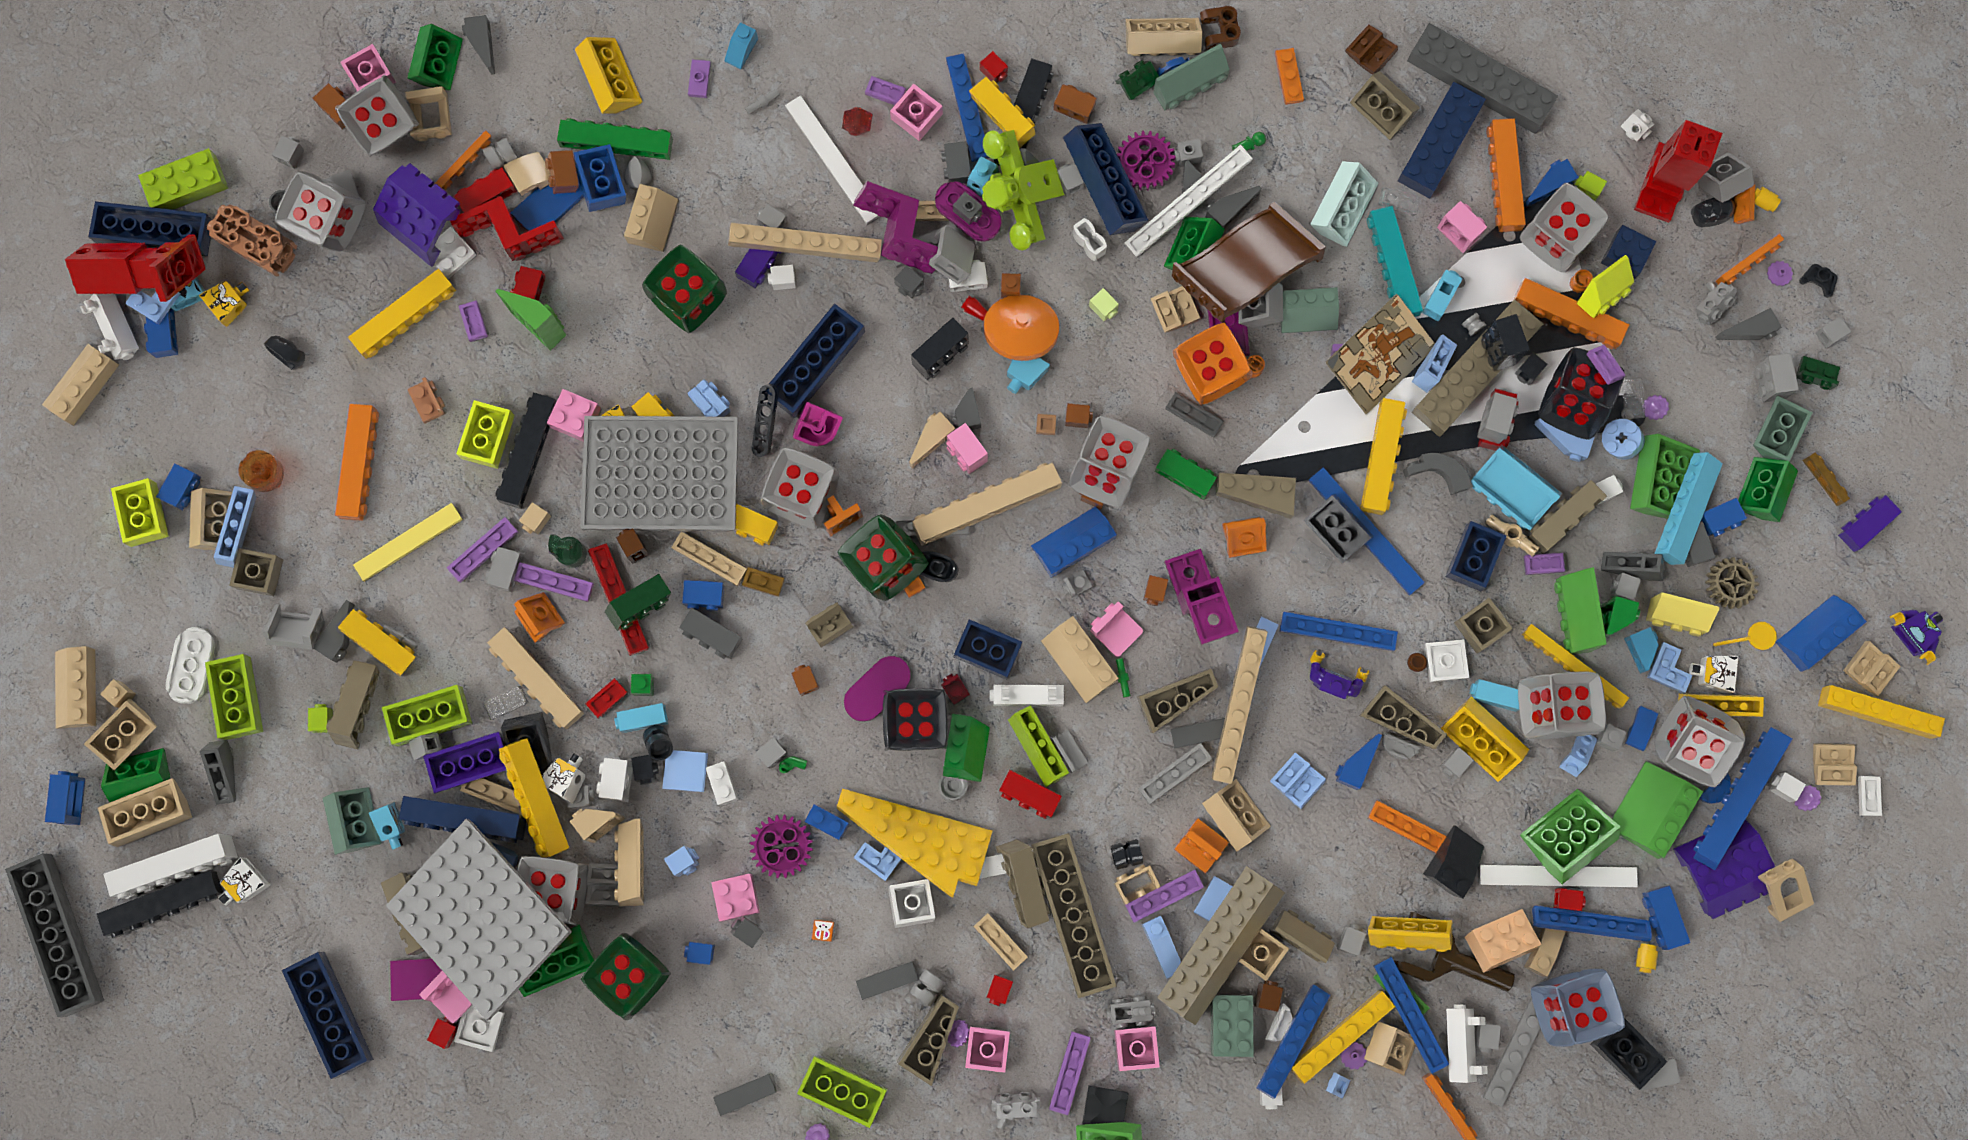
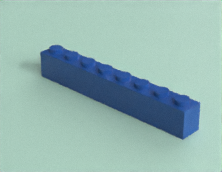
M1770 727L1768 732L1763 731L1758 740L1761 743L1759 748L1754 746L1749 755L1752 758L1750 763L1745 762L1740 770L1743 775L1740 779L1735 778L1731 785V788L1734 790L1731 795L1726 793L1721 803L1724 804L1722 810H1716L1712 817L1715 822L1712 826L1707 825L1703 832V835L1706 837L1703 842L1699 840L1693 850L1696 852L1693 857L1694 859L1716 870L1793 738Z

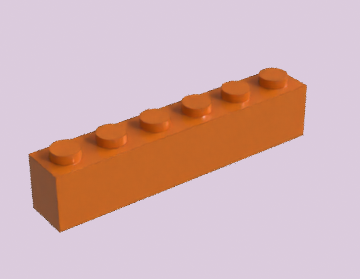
M1515 118L1492 120L1486 130L1487 138H1490L1488 153L1492 156L1490 172L1493 173L1494 177L1492 179V190H1495L1493 205L1494 208H1497L1495 224L1499 227V232L1522 231L1526 224Z
M1527 278L1521 282L1514 297L1517 302L1525 309L1533 312L1535 316L1539 318L1545 317L1555 325L1567 327L1570 332L1585 335L1588 340L1598 341L1608 349H1616L1621 345L1630 325L1605 313L1593 318L1577 304L1578 301Z
M349 404L335 516L340 519L363 521L364 516L367 514L365 502L370 492L368 479L372 476L370 463L374 458L373 441H376L377 437L375 424L379 421V412L372 405Z

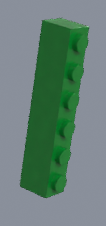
M567 118L566 120H560L557 142L562 148L587 150L610 144L614 154L670 160L673 137L671 132L664 129L654 131L647 127L637 129L629 125H621L620 127L614 126L611 123L596 124L588 120L578 122L575 119Z

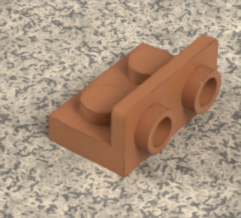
M424 377L422 378L423 382L407 390L423 423H427L445 414L443 410L445 404L441 397H437L435 393L437 388L434 382Z

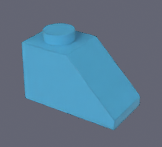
M740 22L731 37L724 61L741 70L758 41L757 31Z
M1651 627L1624 638L1640 674L1650 669L1659 645L1657 642L1658 636L1655 631H1652Z

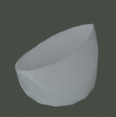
M634 156L626 167L624 179L628 187L638 190L639 184L649 186L652 174L648 166L641 159Z
M942 775L939 780L941 796L947 803L957 801L967 791L968 783L965 779Z

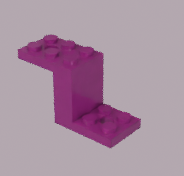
M867 181L855 198L853 206L877 214L880 217L888 218L881 256L903 263L908 267L917 268L925 273L933 274L936 269L930 266L929 262L937 254L938 247L912 238L919 200Z
M1201 548L1164 561L1183 616L1190 614L1201 645L1239 632L1219 577L1211 578ZM1186 568L1194 571L1192 578L1184 576L1183 571ZM1210 615L1218 617L1219 622L1217 625L1209 624L1208 617Z

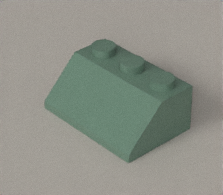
M1337 287L1283 291V321L1280 322L1281 333L1338 330L1339 299Z
M1776 396L1753 447L1763 458L1790 461L1813 412Z
M369 787L334 792L323 797L335 855L354 852L381 844L380 837L369 815V812L374 811Z

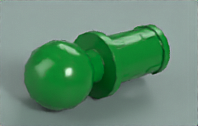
M1255 132L1252 138L1247 136L1245 140L1232 145V150L1234 151L1239 145L1246 151L1254 150V145L1262 146L1265 144L1266 135L1262 132Z

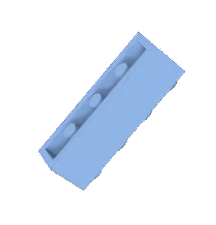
M234 486L214 554V560L218 565L234 568L238 549H242L257 498L252 489Z

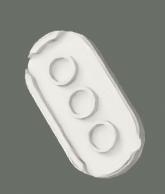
M191 627L177 636L174 643L166 679V690L170 697L178 703H194L206 691L208 679L205 662L213 660L215 642L212 635L202 628Z

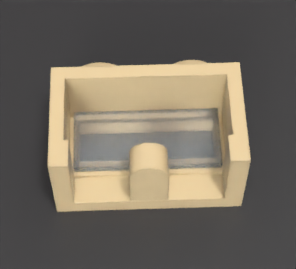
M1143 864L1133 869L1134 874L1128 876L1125 873L1116 878L1118 882L1114 883L1124 905L1160 888L1150 866L1145 867Z

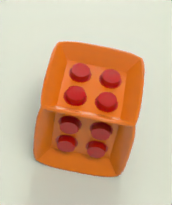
M1225 322L1200 332L1173 350V357L1176 359L1178 368L1200 405L1207 404L1224 396L1252 378L1249 363Z

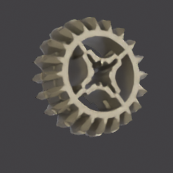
M1735 557L1729 560L1724 558L1722 562L1717 561L1715 566L1710 567L1711 572L1706 575L1710 578L1705 581L1706 584L1710 585L1706 591H1712L1713 593L1709 598L1716 597L1715 603L1722 602L1721 606L1723 608L1728 605L1729 609H1734L1735 606L1739 609L1742 605H1748L1749 600L1752 601L1755 598L1753 594L1758 593V590L1754 587L1760 584L1754 582L1758 578L1757 575L1753 576L1752 574L1755 569L1749 570V563L1743 565V559L1736 561ZM1724 569H1728L1726 578L1720 580L1721 572ZM1732 580L1737 585L1732 586L1728 581ZM1745 587L1742 596L1740 598H1736L1738 589Z

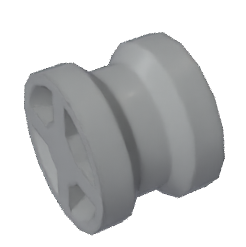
M1478 313L1462 323L1463 327L1469 330L1470 336L1475 335L1486 326L1479 319Z

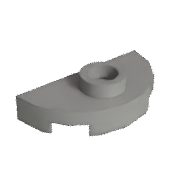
M1383 733L1382 741L1384 748L1389 755L1396 759L1411 758L1421 748L1388 733Z

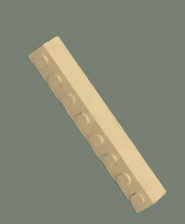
M731 223L728 246L878 262L881 254L882 239Z
M1043 463L1034 471L1026 470L1020 473L1017 478H1007L998 486L990 485L984 489L985 491L971 493L962 501L960 499L954 500L950 503V506L945 508L942 506L937 507L928 515H918L912 521V526L921 546L955 531L962 530L967 526L974 525L1060 489L1062 482L1054 464Z
M1251 626L1246 627L1212 772V779L1228 784L1233 782L1268 633L1264 629Z

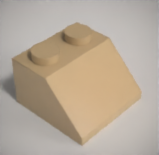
M1378 1021L1370 1044L1366 1049L1364 1059L1404 1076L1415 1048V1043L1410 1034Z

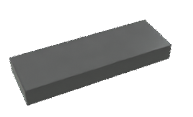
M1176 392L1165 408L1213 438L1224 422Z
M1225 718L1170 729L1174 749L1219 740Z
M909 962L857 980L856 983L861 998L864 1000L918 981L913 962Z
M767 1074L713 1097L720 1116L772 1095L776 1093V1089L770 1074Z

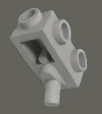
M1713 281L1706 284L1710 292L1696 308L1698 320L1701 323L1711 325L1717 322L1722 313L1734 304L1737 290L1732 285H1726L1721 282L1716 287Z
M1145 996L1133 997V1002H1125V999L1113 1000L1114 1004H1109L1110 1008L1106 1009L1107 1020H1111L1112 1025L1116 1024V1028L1128 1027V1023L1136 1022V1026L1148 1025V1021L1152 1020V1016H1155L1154 1004H1150V1000H1145ZM1119 1009H1122L1124 1011V1015L1122 1017L1117 1016V1011Z
M1021 1092L1020 1094L1013 1095L1001 1093L1000 1095H995V1099H991V1110L996 1113V1118L999 1119L997 1128L1002 1130L1005 1128L1007 1120L1021 1117H1037V1109H1040V1098L1035 1097V1094L1030 1092Z

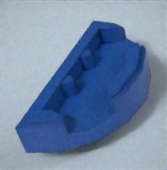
M1183 57L1172 59L1166 62L1167 66L1159 67L1156 72L1160 77L1186 63L1190 58L1187 57L1186 60Z
M1727 773L1716 787L1708 786L1703 790L1699 800L1709 804L1721 802L1726 793L1730 794L1731 778Z

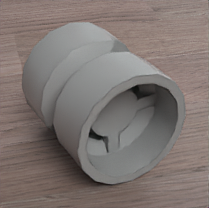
M506 138L498 141L496 147L489 146L483 149L493 170L500 169L505 162L508 163L517 159Z
M925 969L919 977L920 983H916L910 993L931 1007L937 998L936 993L941 992L946 983Z

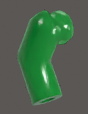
M789 756L780 762L779 771L785 774L795 767L805 770L808 761L795 756Z

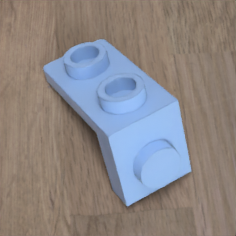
M1592 735L1576 736L1571 752L1563 759L1559 767L1577 777L1588 765L1597 738Z

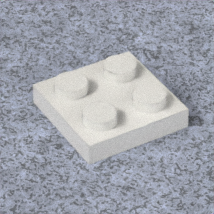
M449 227L439 236L435 247L441 252L434 265L449 279L473 259L476 254L454 229Z
M1464 639L1424 644L1429 682L1469 678Z
M472 1005L461 1016L454 1042L494 1052L505 1012L498 1011L491 1020H486Z

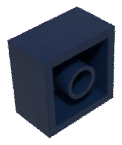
M1622 224L1616 231L1601 264L1610 267L1626 255L1629 258L1635 280L1642 272L1657 241Z

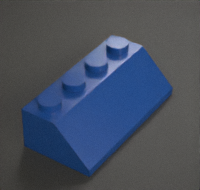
M1095 506L1031 545V548L1050 578L1116 539L1117 534L1107 518Z
M1832 595L1780 637L1776 644L1798 670L1802 672L1810 669L1867 621L1854 606Z

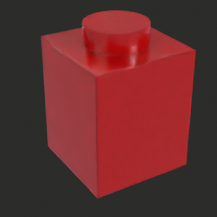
M994 51L979 63V70L990 81L1002 82L1008 76V66Z
M1555 889L1553 908L1582 911L1586 904V897L1583 896L1584 891Z
M994 975L986 997L990 999L989 1003L1000 1006L1001 1003L1006 1004L1013 981Z
M446 1016L444 1018H437L427 1041L443 1049L449 1048L456 1035L458 1025L451 1023Z

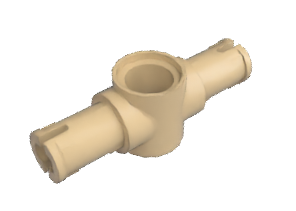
M1493 514L1487 519L1486 525L1506 535L1505 545L1521 548L1531 557H1534L1535 553L1540 549L1539 546H1536L1526 538V535L1522 533L1518 525L1504 523ZM1514 533L1517 537L1510 538L1508 534Z

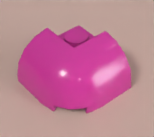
M806 401L800 418H798L795 425L793 438L811 446L825 445L835 437L843 417Z

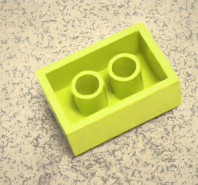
M474 400L456 454L463 460L498 469L515 415L511 410Z
M147 478L111 488L124 544L134 547L169 537L161 500L156 497L159 492L156 482Z

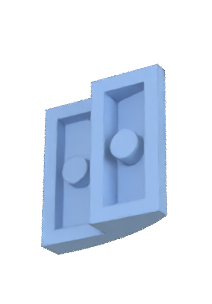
M673 750L672 754L665 759L662 789L704 792L708 753Z
M1295 752L1270 782L1292 803L1302 809L1326 782V778L1314 770L1307 761Z
M1214 876L1197 904L1194 913L1210 921L1233 886Z

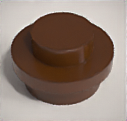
M1413 653L1408 657L1407 665L1410 670L1421 672L1426 668L1427 660L1423 654Z

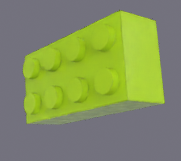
M209 148L138 175L151 208L174 210L229 189L217 156Z
M240 654L205 662L217 738L230 740L264 732L251 657Z
M459 685L450 686L382 707L391 745L397 747L408 744L421 735L441 734L472 724L464 690Z
M815 1055L797 1094L870 1128L888 1089Z

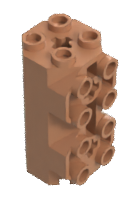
M231 204L228 206L221 205L215 218L207 225V230L210 231L209 236L215 241L276 277L279 276V271L282 273L287 271L295 259V254L292 252L293 249L297 250V245L292 240L286 238L271 226L254 219L249 213L237 206H232Z

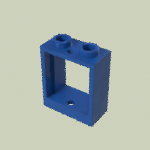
M58 771V775L50 774L45 822L80 825L85 778L78 777V773Z

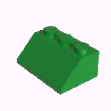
M432 23L420 27L407 79L422 86L432 88L442 86L444 90H451L463 39Z
M1185 217L1164 267L1172 270L1175 262L1181 264L1200 254L1222 237L1225 229L1212 218Z
M1754 457L1738 499L1744 513L1761 520L1780 522L1798 470L1789 461Z
M1616 596L1600 605L1605 637L1638 620L1640 615V609H1638L1639 602Z
M952 714L943 776L977 782L982 781L990 727L972 716Z
M161 748L129 756L115 770L106 764L101 788L109 803L169 780L170 773L165 749Z

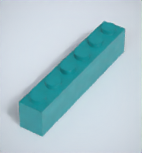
M1393 206L1372 210L1367 218V226L1372 230V243L1378 250L1377 260L1383 267L1382 277L1384 281H1387V295L1390 299L1398 294L1414 317H1418L1423 312V308Z

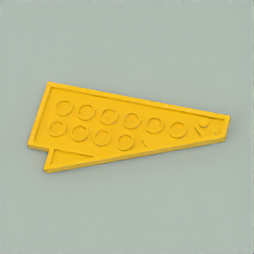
M842 788L837 809L950 897H954L958 881L974 886L978 885L992 830Z

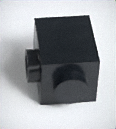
M1533 352L1514 374L1517 375L1520 382L1530 385L1548 364Z
M649 755L631 758L634 781L640 782V785L651 784L652 780L657 779L656 774H659L657 762L654 763V759Z

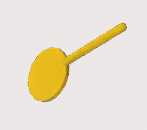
M1757 622L1749 628L1748 637L1713 643V646L1749 640L1754 648L1767 650L1775 644L1777 635L1775 629L1769 623Z

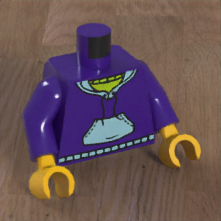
M1902 610L1890 616V619L1894 618L1896 622L1891 628L1913 656L1922 654L1919 658H1925L1927 660L1926 665L1936 660L1935 652L1939 643V636L1942 633L1937 625L1943 621V617L1938 612H1934L1929 616L1926 611L1919 613L1917 610Z
M1315 650L1310 658L1312 663L1310 680L1314 682L1313 685L1321 691L1342 699H1347L1348 696L1357 697L1368 678L1369 670L1367 673L1361 672V667H1359L1355 676L1356 679L1354 680L1321 667L1320 664L1325 654L1322 653L1321 656H1318Z

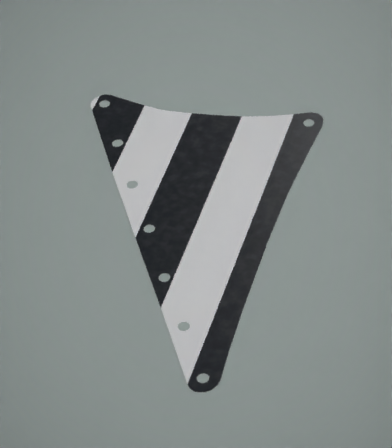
M1551 196L1527 208L1524 207L1526 225L1522 231H1514L1515 239L1513 241H1506L1503 237L1504 232H1499V227L1496 226L1448 270L1455 271L1459 276H1462L1465 279V285L1457 288L1439 321L1423 313L1415 317L1434 343L1443 334L1457 344L1441 379L1513 302L1517 290L1525 278L1576 301H1579L1584 293L1574 292L1569 283L1575 273L1581 270L1579 257L1565 272H1559L1537 257L1520 240L1523 230L1534 220ZM1440 278L1419 297L1423 309ZM1478 313L1479 319L1486 326L1475 335L1470 336L1469 330L1463 327L1462 323ZM1535 316L1543 325L1528 340L1527 343L1530 350L1516 365L1502 369L1441 437L1436 435L1411 413L1432 390L1430 389L1426 393L1412 382L1417 370L1425 360L1424 358L1384 397L1405 402V408L1407 409L1405 420L1402 419L1401 424L1404 427L1403 435L1398 441V445H1401L1400 453L1395 457V462L1419 458L1422 454L1445 453L1479 447L1480 438H1477L1486 403L1495 388L1518 394L1519 408L1516 416L1513 417L1514 426L1512 433L1508 434L1510 437L1509 442L1547 438L1534 424L1539 419L1540 405L1555 370L1567 352L1573 347L1590 351L1603 344L1598 341H1590L1585 335L1570 332L1567 327L1555 325L1545 317L1539 318ZM1534 352L1548 365L1528 385L1520 382L1514 373ZM1335 376L1237 468L1235 474L1247 475L1249 470L1255 469L1259 472L1260 476L1296 478L1297 483L1309 480L1323 467L1330 475L1367 468L1379 403L1365 414ZM1625 378L1609 417L1597 433H1602L1608 423L1617 419H1623L1621 412L1625 408L1633 411L1634 416L1630 420L1638 427L1644 423L1646 417L1645 413L1642 412V405ZM1301 421L1309 422L1311 426L1309 432L1302 433L1299 431L1298 425Z

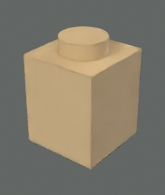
M532 502L519 522L523 524L522 529L529 534L534 532L538 535L551 518V515Z
M113 679L100 695L114 707L120 708L129 698L132 700L136 693L123 682Z

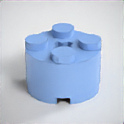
M1617 419L1606 425L1602 434V443L1604 448L1615 458L1628 460L1635 457L1642 450L1644 435L1641 429L1631 420ZM1622 436H1625L1627 439H1625L1623 443H1621L1619 439H1621Z

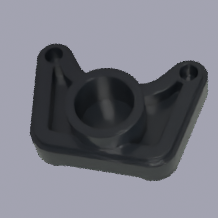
M1813 264L1799 279V282L1802 285L1807 283L1816 284L1822 288L1824 297L1829 298L1833 295L1838 277L1829 268Z

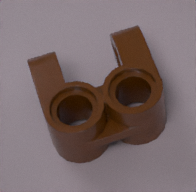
M1234 7L1210 8L1200 12L1202 24L1217 23L1220 28V34L1209 35L1204 39L1207 50L1219 44L1223 48L1234 47L1238 43L1241 30L1238 26L1237 11ZM1229 16L1231 20H1226L1223 17ZM1227 33H1232L1234 37H1228Z

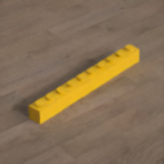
M1533 624L1528 625L1522 633L1526 641L1532 642L1534 647L1540 648L1546 656L1552 657L1553 661L1561 664L1562 668L1566 671L1595 672ZM1600 676L1604 700L1610 701L1611 705L1615 708H1622L1629 697Z

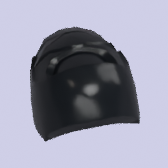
M1716 198L1707 199L1691 209L1692 219L1698 227L1720 225L1728 221L1735 211L1734 202L1731 198L1723 203Z
M271 336L264 342L265 348L291 370L299 368L305 361V353L298 350L293 342L283 337Z
M933 551L922 552L928 561V565L921 575L938 582H951L956 579L959 568L953 559Z

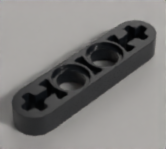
M766 384L759 391L752 440V452L757 457L768 455L771 450L779 395L778 388L774 384ZM768 389L772 392V395L769 397L768 393L765 392ZM764 406L770 409L771 413L769 416L763 414L762 409ZM761 425H765L768 428L766 435L760 432ZM761 444H762V447L765 448V450L762 451V452H761V449L758 448V446L761 445Z

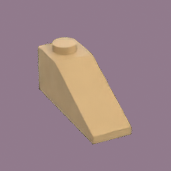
M941 412L937 415L934 413L927 419V423L909 461L912 469L947 440V435L955 430V427Z
M1543 928L1538 937L1542 945L1530 953L1524 967L1540 976L1548 977L1566 931Z

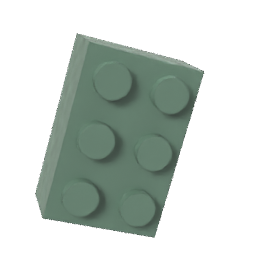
M1215 995L1211 1001V1056L1254 1057L1252 995Z

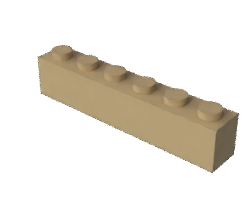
M504 627L487 642L490 646L488 650L496 658L499 656L503 660L501 664L508 672L512 670L516 674L514 679L521 686L523 684L526 685L529 689L526 692L532 699L535 700L537 698L542 703L539 706L546 714L550 712L554 716L552 721L559 728L563 726L565 729H568L584 715L583 711L507 628Z

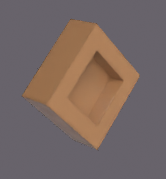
M1037 414L1036 434L1055 435L1056 415Z

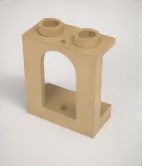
M442 86L405 92L410 108L419 122V125L414 127L413 131H410V135L415 140L442 139L452 135L447 92ZM438 102L440 127L423 129L421 104Z
M1794 859L1785 861L1758 876L1766 884L1772 903L1767 906L1768 911L1779 922L1814 905L1804 867ZM1787 878H1795L1799 890L1783 898L1780 889L1781 884Z

